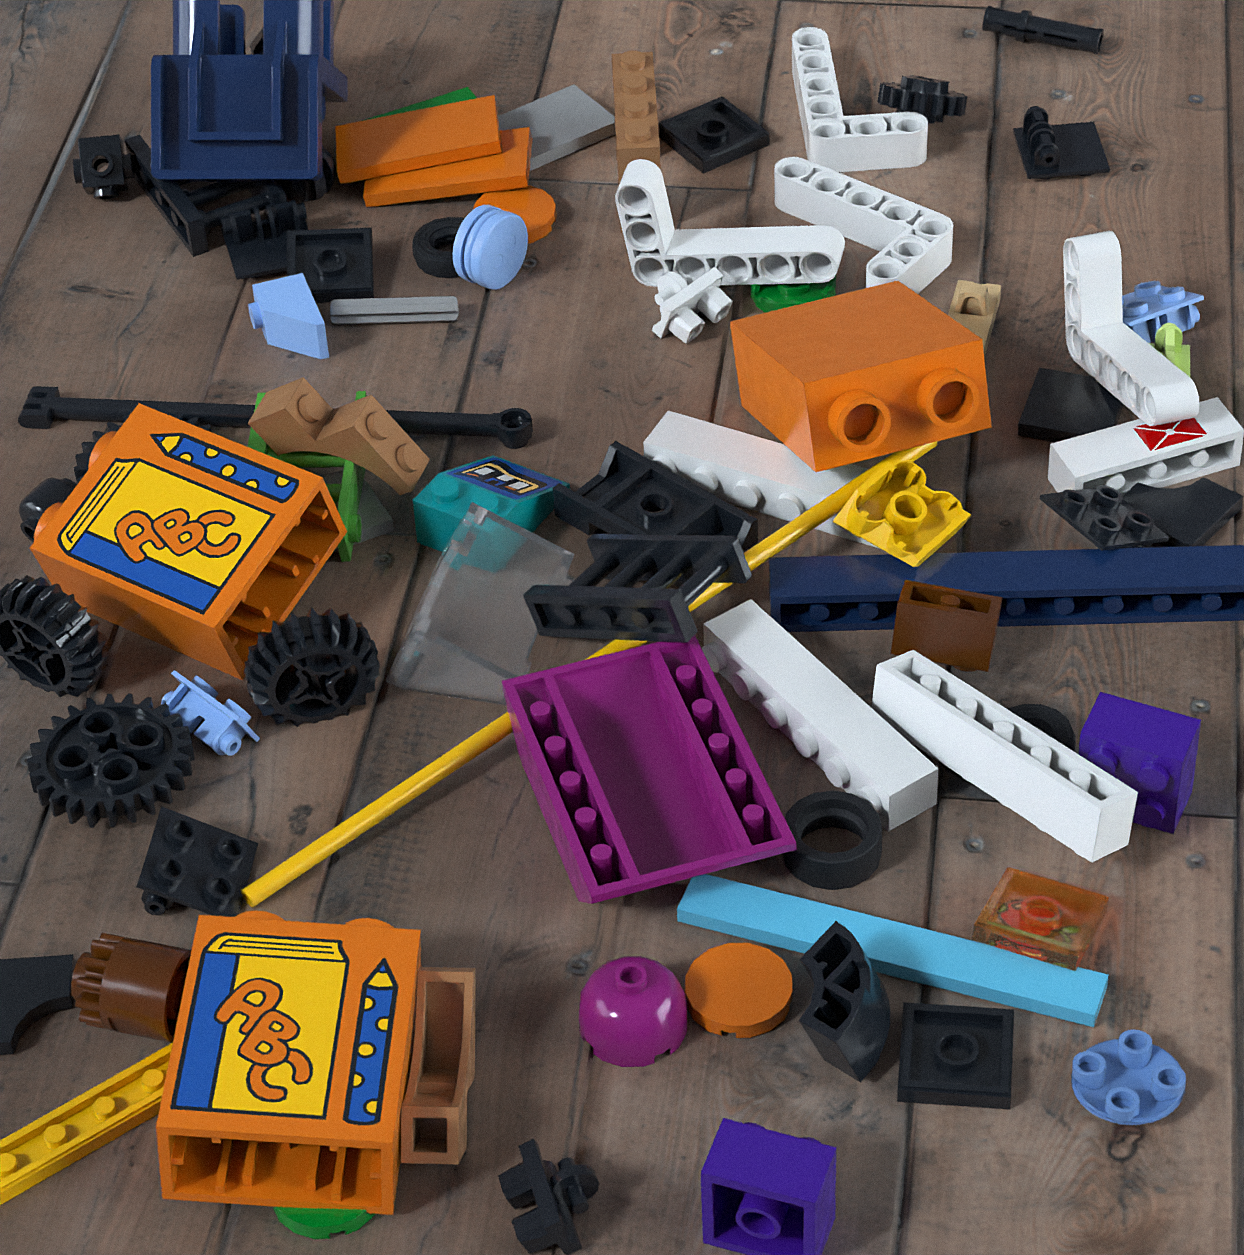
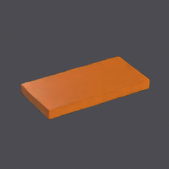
M494 95L335 126L337 175L340 184L502 152L498 110Z
M530 127L501 130L502 152L499 154L366 179L363 191L366 207H376L526 188L529 184L532 149Z

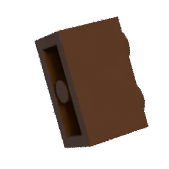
M905 580L897 604L890 654L901 655L915 650L932 662L952 665L961 671L972 672L981 670L988 672L995 647L1003 597Z

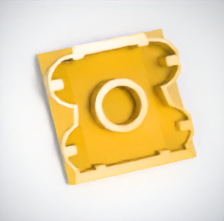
M900 460L893 465L890 463L885 464L857 488L835 517L833 523L912 567H919L961 529L971 517V514L963 510L961 502L951 493L933 491L925 486V472L917 464L908 460Z

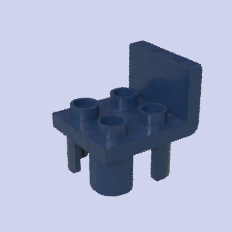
M173 0V55H153L151 61L152 176L163 182L318 181L322 176V121L326 120V102H347V76L334 66V0H263V54H246V18L244 9L239 5H220V0Z

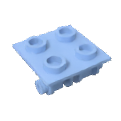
M1159 281L1140 283L1134 287L1135 292L1122 295L1123 323L1147 343L1155 342L1157 330L1165 323L1175 324L1182 332L1192 329L1195 323L1200 320L1199 311L1192 304L1204 300L1203 295L1187 292L1184 290V287L1161 286Z

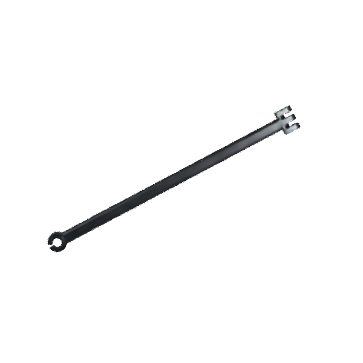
M34 386L28 393L23 410L18 417V422L24 428L50 429L54 419L124 422V415H130L138 403L157 411L165 410L166 414L172 417L178 412H183L185 422L191 418L198 417L200 425L251 427L248 422L254 414L255 405L60 397L58 387ZM510 408L500 413L492 414L386 410L399 426L409 434L498 437L507 448L519 449L528 444V440L532 437L533 432L532 417L528 411L521 408Z

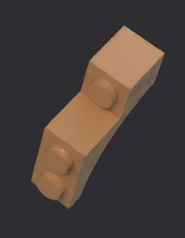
M304 377L266 392L248 422L277 455L296 451H310L337 456L372 472L391 486L399 495L414 490L430 460L372 395L332 409Z
M420 967L417 970V1002L412 1063L406 1095L401 1105V1163L458 1165L467 1148V1091L475 1079V968Z

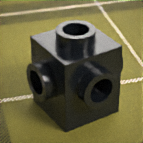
M120 135L78 138L80 158L73 159V172L76 184L82 183V187L87 194H94V199L100 200L119 197L118 191H129L127 179L134 178L132 154H125L124 142ZM103 166H108L105 171L99 172Z

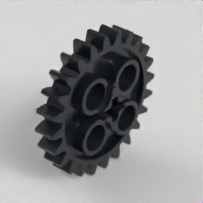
M128 693L121 703H115L113 695L107 694L104 704L97 705L92 698H87V709L80 711L72 705L68 706L69 717L64 719L52 716L53 730L39 729L40 742L30 744L32 757L27 759L30 772L29 777L33 792L38 793L40 804L42 806L50 805L52 814L55 817L67 812L70 824H74L83 816H87L89 828H94L100 818H107L110 827H115L118 817L126 815L131 823H136V812L142 809L151 815H155L154 803L157 800L171 804L173 802L171 790L184 791L185 783L183 777L192 776L191 761L195 760L188 726H183L181 715L179 713L170 715L169 707L166 703L154 709L152 697H147L139 704H134L131 693Z

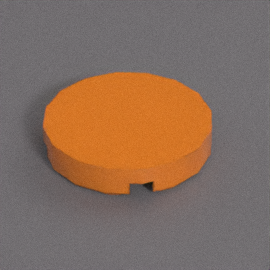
M530 185L526 188L486 192L475 202L473 208L475 209L478 206L487 204L519 215L527 227L528 244L547 236L552 230L551 225L554 222L556 223L557 219L556 204L552 196L543 189Z
M726 943L710 948L692 962L685 975L687 1009L693 1020L708 1032L722 1036V1031L736 1033V1038H751L771 1031L785 1020L793 999L792 974L782 958L770 949L752 943Z

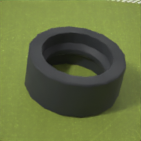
M834 790L816 792L798 800L786 812L785 820L796 841V850L783 853L786 867L796 879L815 888L837 890L851 888L867 880L878 868L882 854V825L878 812L868 801L852 793ZM835 827L846 829L858 835L863 841L848 851L829 853L813 849L806 845L802 839L817 829Z

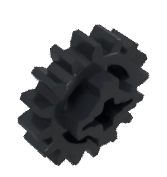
M910 75L902 76L901 83H880L877 103L890 108H897L896 113H919L926 117L928 123L934 124L935 122L943 123L944 115L950 117H962V115H965L968 96L948 90L949 82L946 80Z

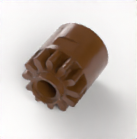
M101 933L99 940H92L91 953L84 952L79 957L72 975V996L76 1000L75 1007L81 1008L79 1022H84L86 1025L173 1043L192 950Z

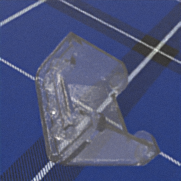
M472 502L446 544L431 573L386 681L402 690L507 706L502 689V680L531 673L529 671L532 662L528 658L538 635V630L523 594L533 585L568 586L572 583L574 576L567 572L575 554Z

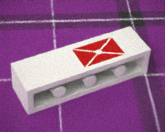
M1218 397L1199 402V412L1195 418L1156 426H1148L1141 419L1051 443L1048 480L1057 493L1067 489L1082 490L1105 485L1118 490L1124 495L1137 482L1155 488L1166 487L1240 466L1244 429Z

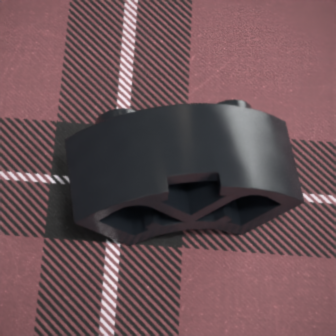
M835 921L800 958L801 963L814 982V990L810 1005L799 1021L823 1060L861 1083L879 1061L880 1054L884 1048L890 1027V1002L881 979L859 942L845 926Z

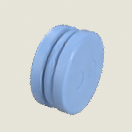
M481 205L473 209L460 225L454 241L453 264L457 274L466 281L477 283L491 290L500 289L512 281L519 272L527 252L528 231L524 220L515 213L503 211L492 205Z

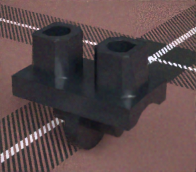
M534 1138L519 1145L523 1162L498 1175L502 1191L507 1201L515 1210L532 1201H536L537 1204L536 1208L513 1218L512 1224L518 1241L529 1254L556 1243L566 1255L582 1249L569 1206L572 1207V1211L576 1214L584 1213L589 1209L587 1200L592 1198L599 1188L595 1170L590 1166L576 1165L574 1159L568 1157L558 1162L559 1171L557 1172L556 1166L552 1161L543 1160L538 1143Z

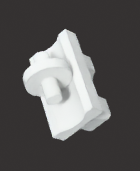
M715 267L695 281L687 274L681 277L672 271L661 275L657 281L659 293L655 295V301L660 305L661 321L653 325L652 331L660 339L672 332L685 344H688L700 334L705 324L697 315L698 312L701 311L715 324L725 318L733 301L719 288L724 275Z

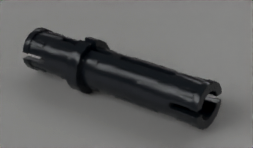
M993 6L986 8L982 24L983 31L1015 36L1016 41L1025 42L1026 39L1093 52V54H1098L1104 35V29L1102 28L1097 29L1033 16L1031 11L1024 9L1021 13L994 8Z

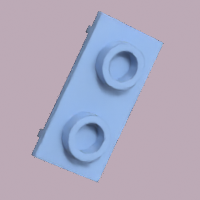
M175 670L171 673L181 684L175 691H170L164 695L161 705L165 703L168 705L170 715L179 713L183 726H188L190 733L204 719L205 721L194 732V735L212 748L218 755L227 754L232 756L236 754L241 747V739L245 734L256 742L260 739L247 725L251 716L234 701L227 699L222 705L215 699L219 695L218 692L197 675L189 681Z

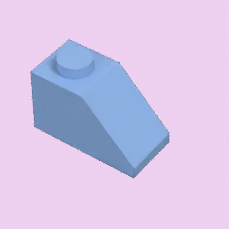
M303 273L252 285L255 302L248 304L250 319L254 329H262L267 344L317 359L329 358L325 323Z

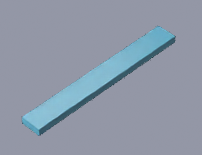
M708 874L691 878L677 908L678 922L803 954L837 921L854 935L873 968L878 973L1090 1027L1095 1026L1108 985V974Z

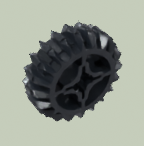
M26 575L21 580L15 579L12 583H7L0 590V656L8 663L7 668H12L19 674L20 680L25 679L34 687H39L46 692L54 691L59 697L67 694L78 697L83 692H87L108 667L106 659L109 657L110 652L104 645L107 638L97 630L99 622L91 619L86 612L87 607H81L75 601L74 594L67 595L57 583L50 586L47 580L42 577L35 580Z
M312 607L308 614L302 617H297L291 612L289 621L280 623L273 620L272 632H258L257 644L248 647L249 654L248 660L245 661L244 673L249 695L253 698L257 708L261 710L262 715H270L276 725L290 720L298 727L303 722L314 724L318 723V721L332 720L333 717L339 714L348 716L352 705H366V693L376 691L375 678L380 676V664L377 658L378 651L375 642L371 640L368 630L363 626L362 622L355 623V620L351 618L349 613L338 617L333 609L329 608L322 615H318Z

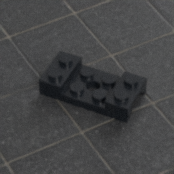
M617 441L609 445L598 475L574 492L560 483L553 487L555 516L589 536L599 528L609 534L735 536L740 542L743 553L758 544L757 518ZM676 581L674 585L680 587L685 582Z

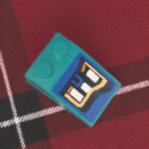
M494 455L440 472L412 500L417 543L496 573L554 510L553 487L560 483L571 489L570 484Z

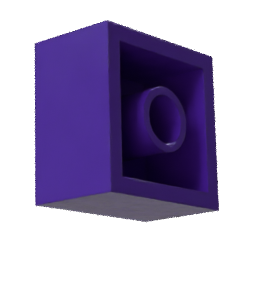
M1100 692L1080 732L1078 754L1138 792L1133 823L1174 834L1193 789L1201 719Z
M723 1118L701 1170L703 1243L745 1255H822L835 1220L836 1147L822 1144L813 1138H799L768 1130L756 1123H741Z

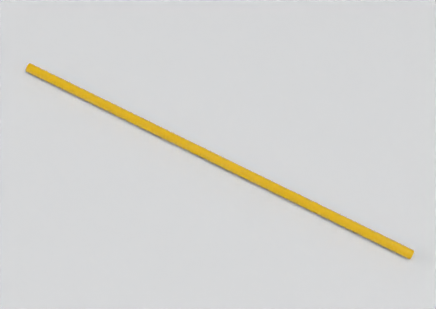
M933 442L890 454L744 552L750 571L840 512L855 490L885 464L890 463L893 465L900 460L914 462L935 448L938 443ZM714 582L688 606L689 611L692 612L733 583ZM615 639L585 660L639 647L647 641ZM508 711L242 889L241 894L246 903L252 908L511 734L513 730Z

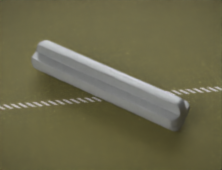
M455 296L334 299L330 305V318L334 325L454 322L458 319L459 315L458 300Z

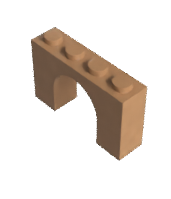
M631 50L624 53L611 54L618 186L627 165L633 160H649L655 163L661 170L653 52Z

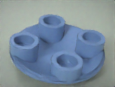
M1127 1030L1118 1039L1098 1043L1086 1051L1078 1053L1072 1062L1071 1084L1078 1101L1095 1116L1117 1124L1142 1125L1168 1116L1179 1106L1185 1093L1186 1074L1171 1054L1152 1044V1039L1146 1032Z

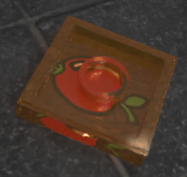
M1007 867L974 923L972 940L1076 971L1107 913L1109 897Z

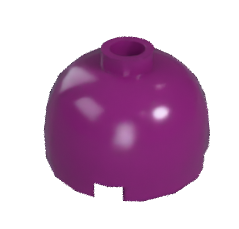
M623 956L607 961L592 973L581 991L579 1000L580 1035L583 1041L586 1039L587 1043L593 1047L594 1055L604 1062L620 1067H645L654 1064L656 1055L664 1053L669 1048L671 1055L680 1047L687 1034V1001L685 993L677 977L656 960L643 956Z

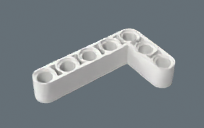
M815 27L801 28L793 33L792 75L809 161L836 172L908 168L919 166L925 162L927 158L928 120L926 117L915 112L843 116L828 35L822 29Z
M783 158L775 164V205L778 209L815 225L831 226L837 229L844 237L880 251L866 265V288L899 281L918 294L952 262L953 222L949 217L803 158Z
M638 159L630 162L624 171L615 194V202L634 277L646 286L657 287L659 277L669 271L676 272L681 277L687 274L695 281L714 267L724 275L720 285L823 283L830 281L837 274L845 247L843 235L837 229L825 225L675 230L662 172L655 163L649 160Z
M1104 231L1066 239L1063 249L1065 326L1067 347L1072 359L1148 426L1195 418L1198 415L1200 404L1198 391L1193 380L1123 323L1121 249L1114 232Z

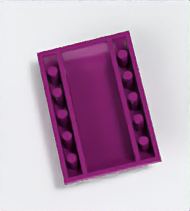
M695 635L687 643L655 642L502 680V689L519 758L578 901L593 904L796 850V841Z

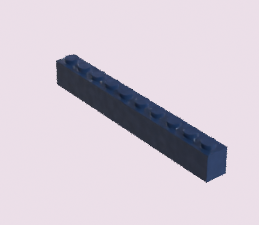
M1244 545L1117 548L1103 551L1100 549L933 553L919 567H912L890 554L769 558L770 617L787 632L894 630L897 604L905 580L1003 597L998 627L1244 621Z

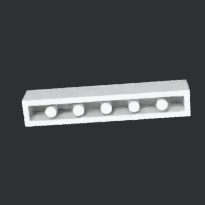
M672 411L666 412L643 442L644 456L722 500L790 522L868 470L864 467L847 464L815 472L785 444ZM838 513L815 528L816 530L878 548L863 538H859L835 525L833 520Z
M752 599L703 624L704 646L702 651L712 671L715 673L719 672L733 685L734 690L741 699L749 700L763 713L764 718L771 727L779 728L794 743L796 749L803 757L812 759L825 772L827 778L834 786L841 787L847 793H852L868 801L878 812L881 825L888 832L937 804L938 768Z
M915 650L877 664L871 708L906 740L926 752L928 756L938 760L962 776L963 779L997 799L1002 805L1009 807L1036 825L1038 829L1048 833L1090 862H1094L1128 845L1137 791Z

